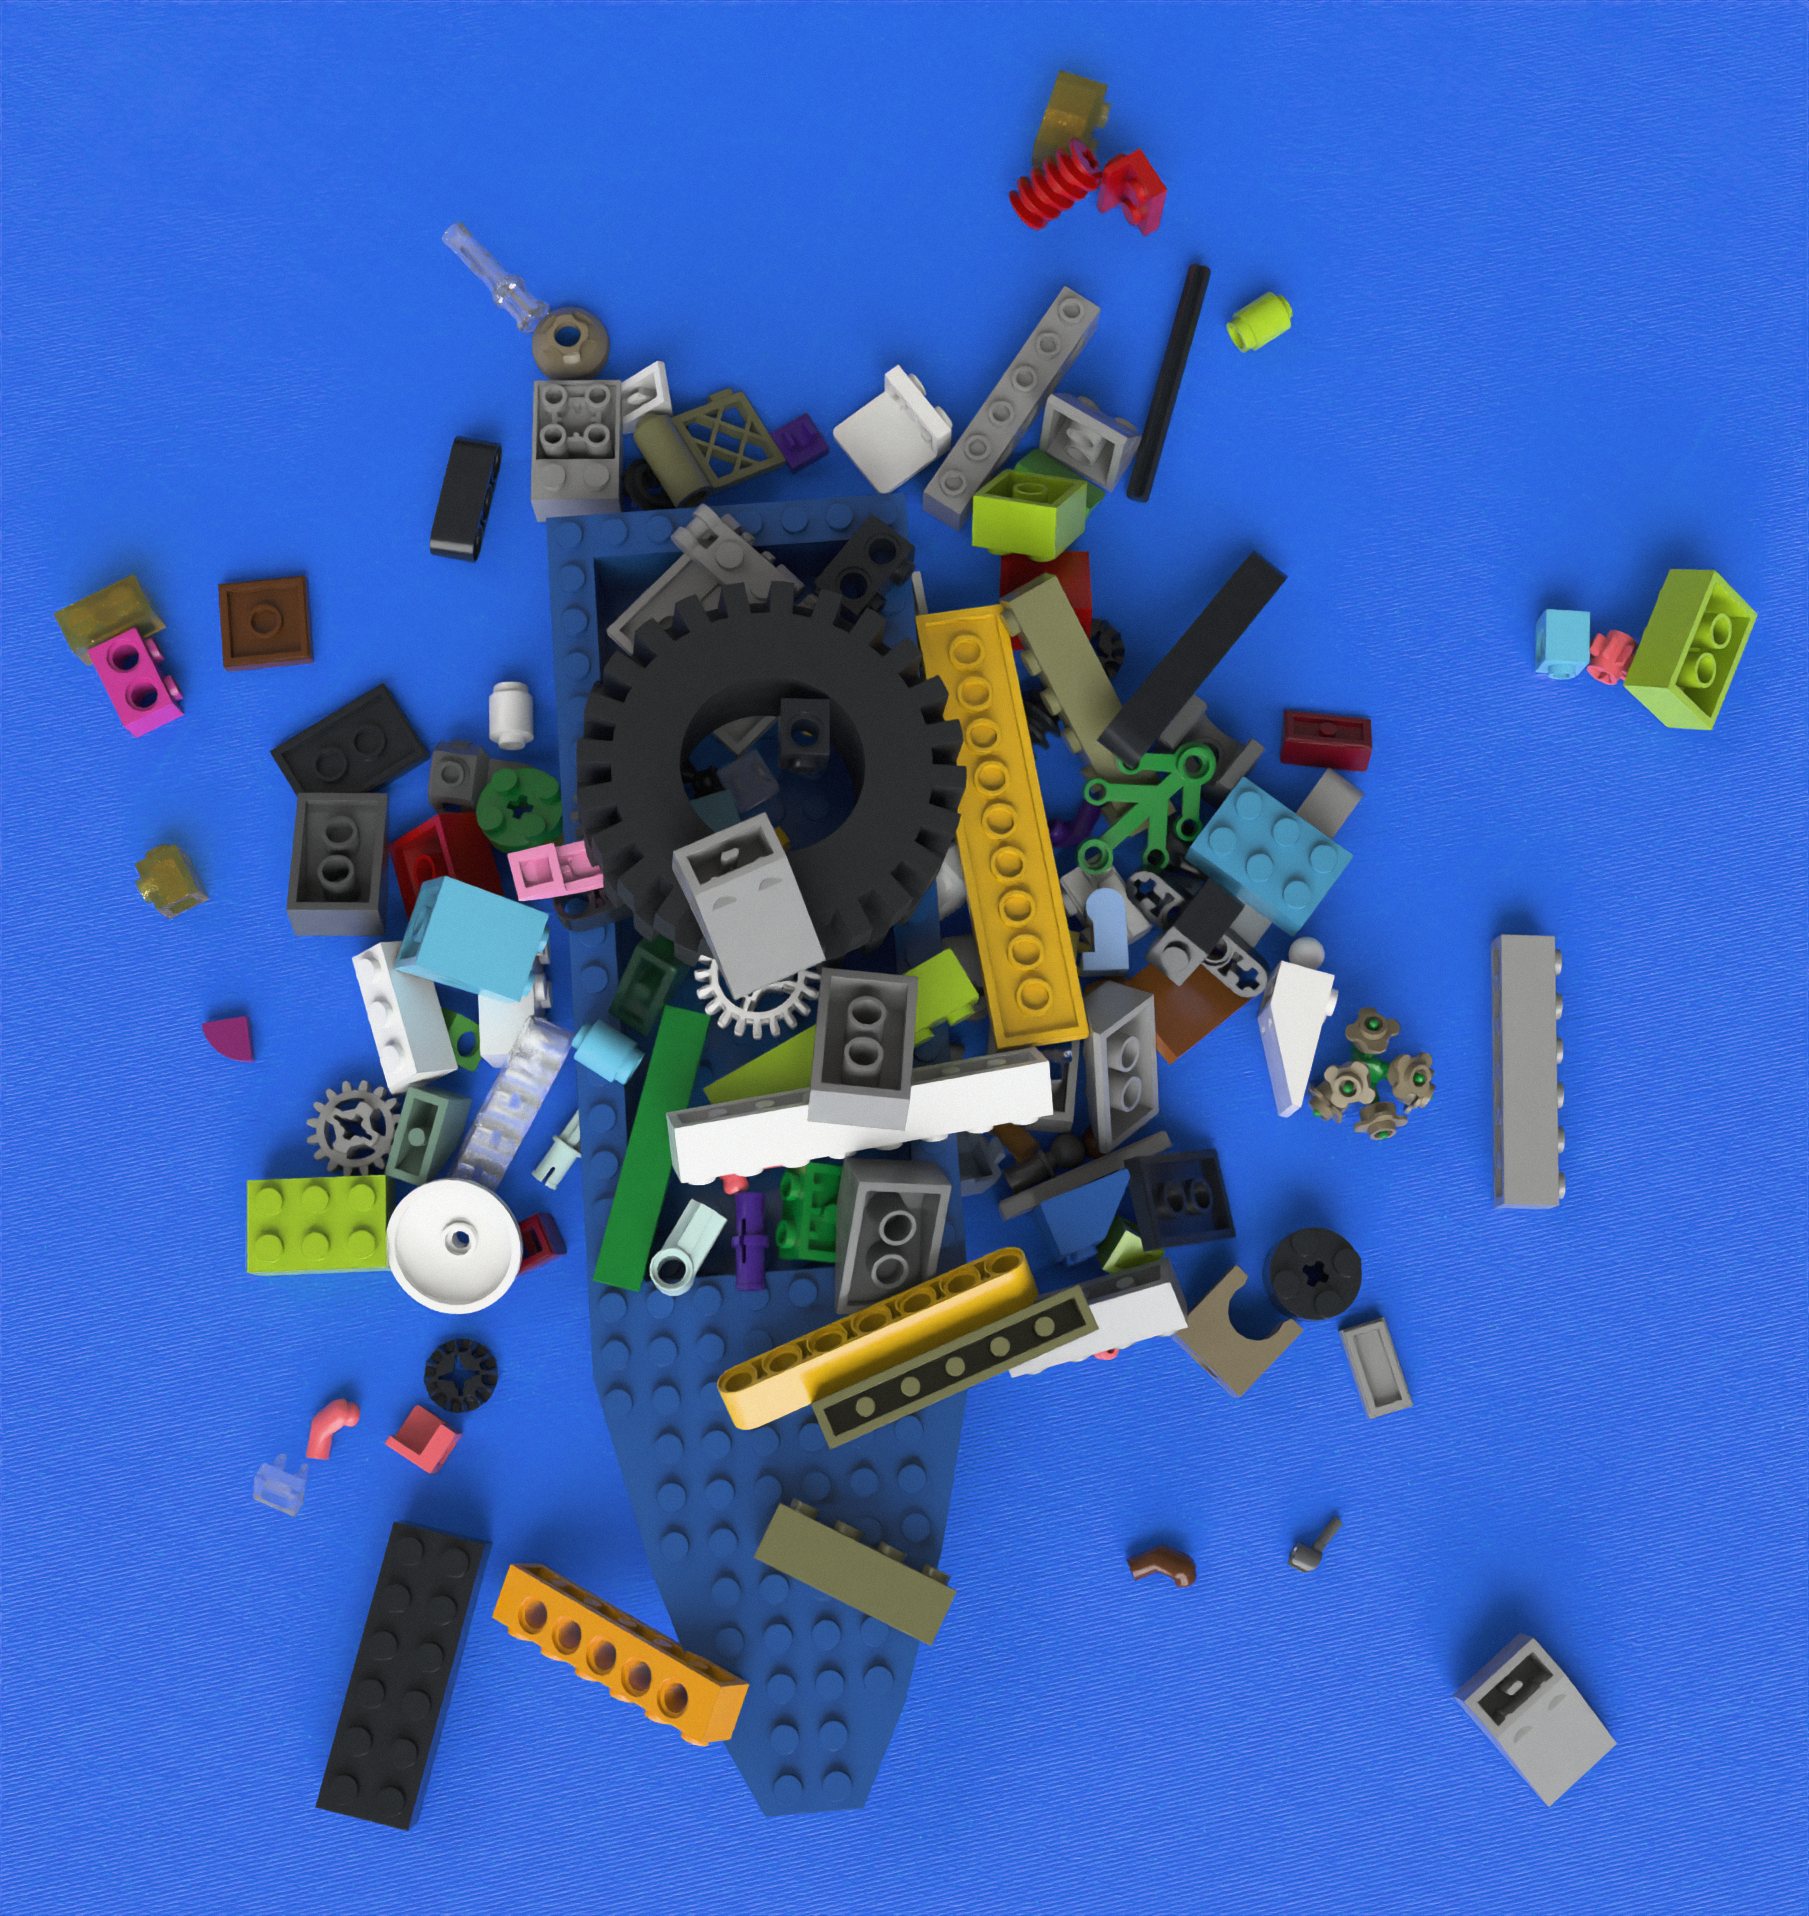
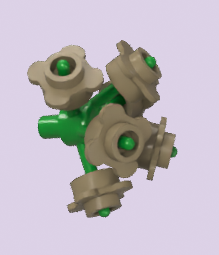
M1363 1007L1359 1010V1018L1355 1023L1348 1025L1345 1029L1346 1038L1353 1042L1350 1048L1352 1052L1350 1062L1343 1063L1340 1066L1330 1065L1324 1073L1326 1081H1323L1316 1088L1313 1085L1308 1087L1309 1091L1307 1093L1311 1097L1308 1105L1313 1110L1314 1116L1320 1117L1325 1122L1332 1118L1336 1123L1340 1124L1343 1117L1342 1113L1349 1107V1103L1359 1101L1363 1104L1371 1103L1360 1110L1361 1121L1354 1124V1131L1357 1133H1368L1373 1140H1382L1397 1133L1396 1127L1406 1125L1408 1119L1405 1115H1397L1394 1103L1380 1102L1376 1084L1383 1078L1388 1080L1393 1087L1392 1092L1396 1100L1405 1104L1403 1112L1409 1114L1413 1108L1416 1109L1418 1106L1424 1108L1432 1100L1435 1084L1430 1081L1434 1075V1070L1430 1068L1432 1057L1426 1052H1420L1417 1056L1401 1054L1395 1057L1391 1063L1382 1060L1380 1053L1386 1051L1391 1036L1399 1034L1400 1024L1395 1019H1386L1383 1015L1377 1013L1373 1007Z

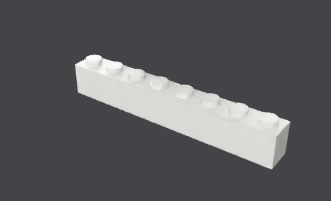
M1035 1047L913 1068L910 1104L905 1131L808 1122L810 1087L667 1112L666 1118L672 1165L680 1182L704 1185L715 1181L718 1176L734 1173L738 1176H753L761 1173L763 1168L783 1165L795 1168L807 1165L810 1159L829 1156L834 1159H844L854 1156L859 1150L869 1148L893 1150L901 1147L902 1142L921 1139L927 1142H936L946 1139L950 1133L961 1131L984 1133L992 1130L994 1125L1011 1122L1017 1125L1035 1123L1038 1121V1117L1053 1115L1049 1060Z

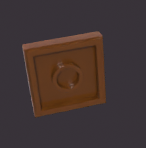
M305 575L218 584L223 668L227 672L314 663L309 582Z

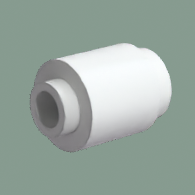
M520 682L498 683L494 685L493 694L489 696V738L491 741L498 743L501 749L520 750L525 747V743L534 739L533 696L529 694V687L526 684Z

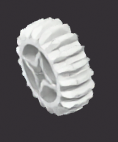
M701 955L698 961L710 966V968L699 969L694 973L696 980L710 983L697 990L699 999L714 997L705 1007L707 1015H714L723 1010L724 1012L718 1020V1026L724 1029L733 1019L736 1020L734 1033L737 1037L743 1036L746 1025H753L752 1032L755 1040H761V1026L770 1025L771 1034L774 1038L779 1037L780 1027L778 1021L784 1020L791 1030L795 1029L797 1021L791 1013L795 1010L802 1016L808 1017L811 1009L802 999L818 1000L819 991L807 986V983L820 982L821 975H818L816 970L805 969L798 972L797 981L776 982L753 992L752 996L748 994L742 997L743 1000L740 1008L731 1003L722 992L719 983L720 969L715 959ZM778 993L783 995V993L791 995L783 1004L775 1009L765 1012H754L760 999L766 994Z

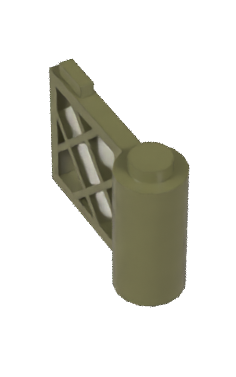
M731 388L709 395L707 399L708 404L671 418L669 415L651 413L640 419L636 424L637 430L633 434V440L676 509L697 507L713 494L783 467L786 461L743 391L734 394ZM736 407L745 421L744 428L742 429L721 421L722 413ZM696 423L712 429L708 443L692 437L685 426ZM717 432L740 440L737 453L714 445ZM746 442L762 448L768 459L758 462L743 456ZM710 456L734 464L731 474L717 478L709 465Z

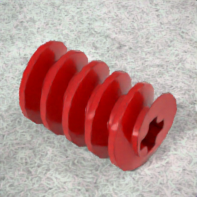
M1072 137L1069 140L1071 152L1064 147H1059L1056 150L1057 161L1052 157H1046L1043 160L1045 172L1039 167H1033L1030 170L1031 180L1021 176L1017 180L1019 192L1015 190L1009 192V199L1014 210L1030 228L1035 230L1045 228L1049 220L1057 219L1062 211L1072 208L1075 201L1084 199L1087 192L1095 191L1101 184L1102 170L1099 162L1092 151L1079 138Z

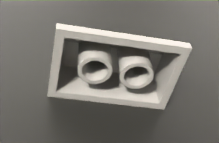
M403 941L380 942L352 957L368 1020L380 1057V1063L387 1086L394 1098L407 1094L409 1086H424L458 1069L434 982L393 969Z

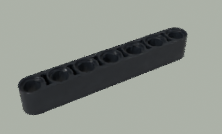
M1253 550L1099 736L1097 742L1133 769L1274 596L1288 576L1257 551Z

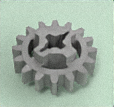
M365 1080L361 1081L358 1090H355L348 1081L343 1082V1093L337 1094L330 1088L327 1089L326 1095L329 1102L326 1105L315 1102L313 1107L320 1112L319 1118L307 1119L306 1123L316 1129V1134L306 1138L307 1143L320 1145L321 1147L313 1157L319 1162L330 1159L326 1170L333 1174L337 1173L342 1166L344 1167V1176H355L357 1169L360 1170L362 1176L372 1175V1167L375 1165L385 1171L387 1165L385 1158L390 1155L401 1114H394V1111L398 1109L401 1103L396 1098L385 1102L388 1090L379 1086L371 1093V1084ZM360 1101L354 1109L339 1110L347 1103ZM381 1112L386 1121L385 1137L381 1135L378 1120L382 1116ZM343 1120L351 1124L353 1122L361 1124L366 1133L372 1136V1140L354 1135L349 1130V1127L343 1124ZM330 1123L334 1125L336 1135L333 1145H331L329 1139ZM371 1148L375 1150L373 1154L366 1158L351 1160L352 1157H356L359 1151Z

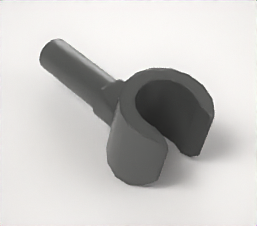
M1333 1517L1316 1538L1312 1547L1298 1541L1290 1554L1288 1565L1303 1573L1316 1569L1320 1564L1325 1546L1341 1528L1343 1523L1338 1518Z

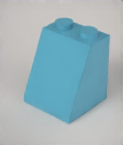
M448 876L425 881L422 883L393 969L505 1003L520 1002L522 996L526 997L530 993L534 984L536 973L531 968L536 953H541L547 944L550 928L546 926L549 914Z

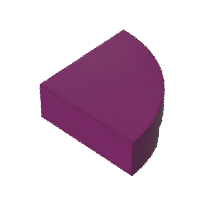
M243 1016L201 1023L206 1039L220 1054L238 1062H255L250 1018Z

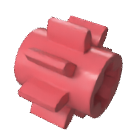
M1610 630L1606 637L1597 633L1590 643L1591 662L1587 667V671L1592 677L1608 685H1615L1619 678L1625 681L1628 668L1632 664L1635 656L1634 653L1638 648L1637 642L1626 633L1618 630Z

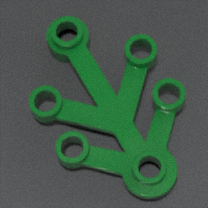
M1186 742L1180 745L1173 754L1145 753L1133 769L1124 768L1122 761L1115 756L1117 769L1127 775L1137 774L1141 769L1170 772L1157 785L1107 783L1098 777L1089 778L1084 782L1081 790L1082 796L1092 805H1102L1107 801L1133 802L1136 804L1098 838L1088 837L1077 845L1075 861L1083 871L1092 875L1106 872L1113 862V849L1147 818H1149L1147 845L1140 852V861L1142 865L1149 864L1148 854L1150 851L1158 849L1162 854V858L1156 866L1164 869L1169 863V853L1166 850L1169 798L1180 788H1182V814L1174 820L1173 831L1182 840H1196L1203 830L1202 822L1199 819L1201 785L1211 779L1216 768V759L1212 750L1200 742ZM1195 755L1199 760V766L1194 772H1188L1185 768V761L1188 757ZM1100 783L1104 789L1103 795L1099 799L1093 800L1089 796V789L1093 784ZM1187 819H1192L1195 824L1194 831L1189 835H1183L1181 824ZM1090 847H1097L1100 853L1099 858L1093 863H1088L1085 859L1086 850Z

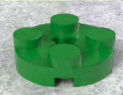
M503 768L493 774L491 783L485 787L478 799L476 808L478 825L496 849L508 854L534 848L543 844L546 840H549L550 843L553 842L563 831L561 787L558 781L546 772L533 768H519L515 770ZM528 804L529 808L533 809L531 813L525 812L521 818H515L514 809L519 805Z

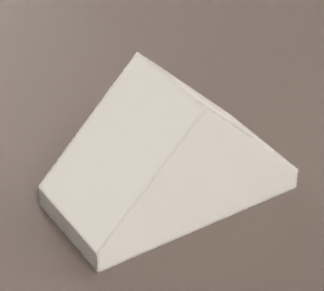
M656 361L621 383L623 434L635 433L638 421L648 414L658 413V415L674 417L664 362Z

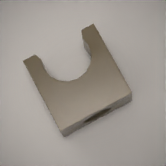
M1237 1265L1230 1267L1187 1311L1188 1327L1170 1335L1232 1398L1241 1397L1304 1331L1293 1319H1289L1276 1324L1270 1334L1262 1340L1246 1339L1237 1333L1230 1323L1228 1315L1229 1302L1235 1291L1244 1286L1248 1275Z

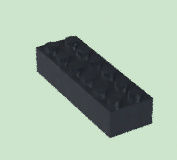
M406 1520L393 1522L316 1808L409 1831L418 1823L493 1542Z

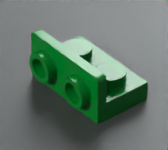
M809 1162L801 1167H786V1172L783 1174L780 1182V1195L783 1199L782 1220L778 1223L776 1229V1244L779 1247L780 1259L836 1262L837 1199L843 1166Z

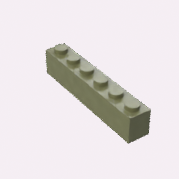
M1044 573L1001 597L999 601L1004 611L999 613L1000 619L1011 637L1018 636L1024 648V651L1020 653V657L1027 671L1032 677L1038 675L1045 690L1040 692L1046 708L1052 716L1059 715L1065 727L1064 730L1060 731L1065 745L1073 755L1078 752L1085 768L1080 770L1083 780L1086 781L1089 778L1098 777L1107 783L1157 785L1160 779L1156 771L1141 769L1139 773L1134 775L1120 772L1115 765V755L1097 742L1099 736L1123 706L1056 575ZM1122 762L1124 768H1126V769H1131V768H1130L1129 766H1127L1124 762ZM1095 783L1090 787L1092 793L1098 791L1100 796L1103 795L1104 789L1100 783ZM1170 798L1168 816L1176 812ZM1107 801L1104 803L1105 806L1100 808L1105 822L1110 827L1136 803ZM1147 818L1128 837L1131 838L1134 835L1140 833L1141 831L1147 829L1149 818Z
M1076 1285L811 1403V1406L831 1450L1099 1330V1327L1080 1285Z

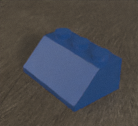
M1127 1168L1038 1204L1031 1215L1052 1265L1062 1261L1066 1269L1091 1259L1090 1257L1098 1253L1096 1246L1106 1238L1131 1176Z

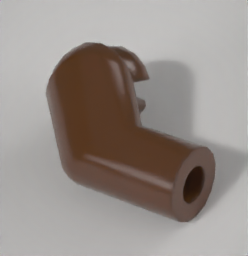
M1159 1545L1126 1559L1135 1581L1160 1572L1172 1578L1176 1586L1186 1588L1191 1586L1197 1578L1194 1560L1188 1554L1168 1545Z

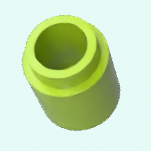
M1266 292L1234 313L1233 320L1226 325L1232 342L1241 352L1245 353L1250 349L1256 351L1291 328L1290 318L1293 316L1290 304L1282 295L1276 296L1272 292Z

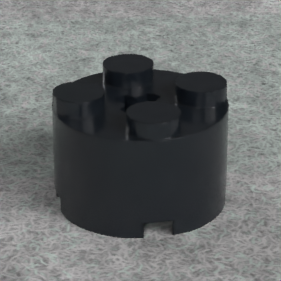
M1318 1227L1300 1229L1282 1238L1270 1249L1262 1268L1263 1284L1272 1305L1284 1316L1299 1322L1321 1321L1341 1314L1356 1299L1362 1281V1263L1359 1254L1351 1244L1336 1232ZM1314 1265L1317 1267L1316 1274L1321 1278L1320 1281L1309 1286L1307 1284L1308 1276L1302 1271L1303 1268L1306 1269Z

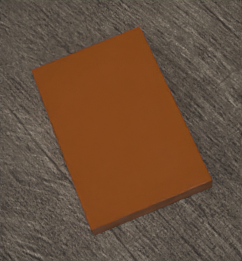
M1215 948L1210 952L1211 955H1220ZM1151 963L1123 984L1154 994L1156 1050L1169 1065L1253 998L1241 997L1234 993L1202 964L1194 970L1180 987ZM1228 963L1224 965L1226 968H1230Z

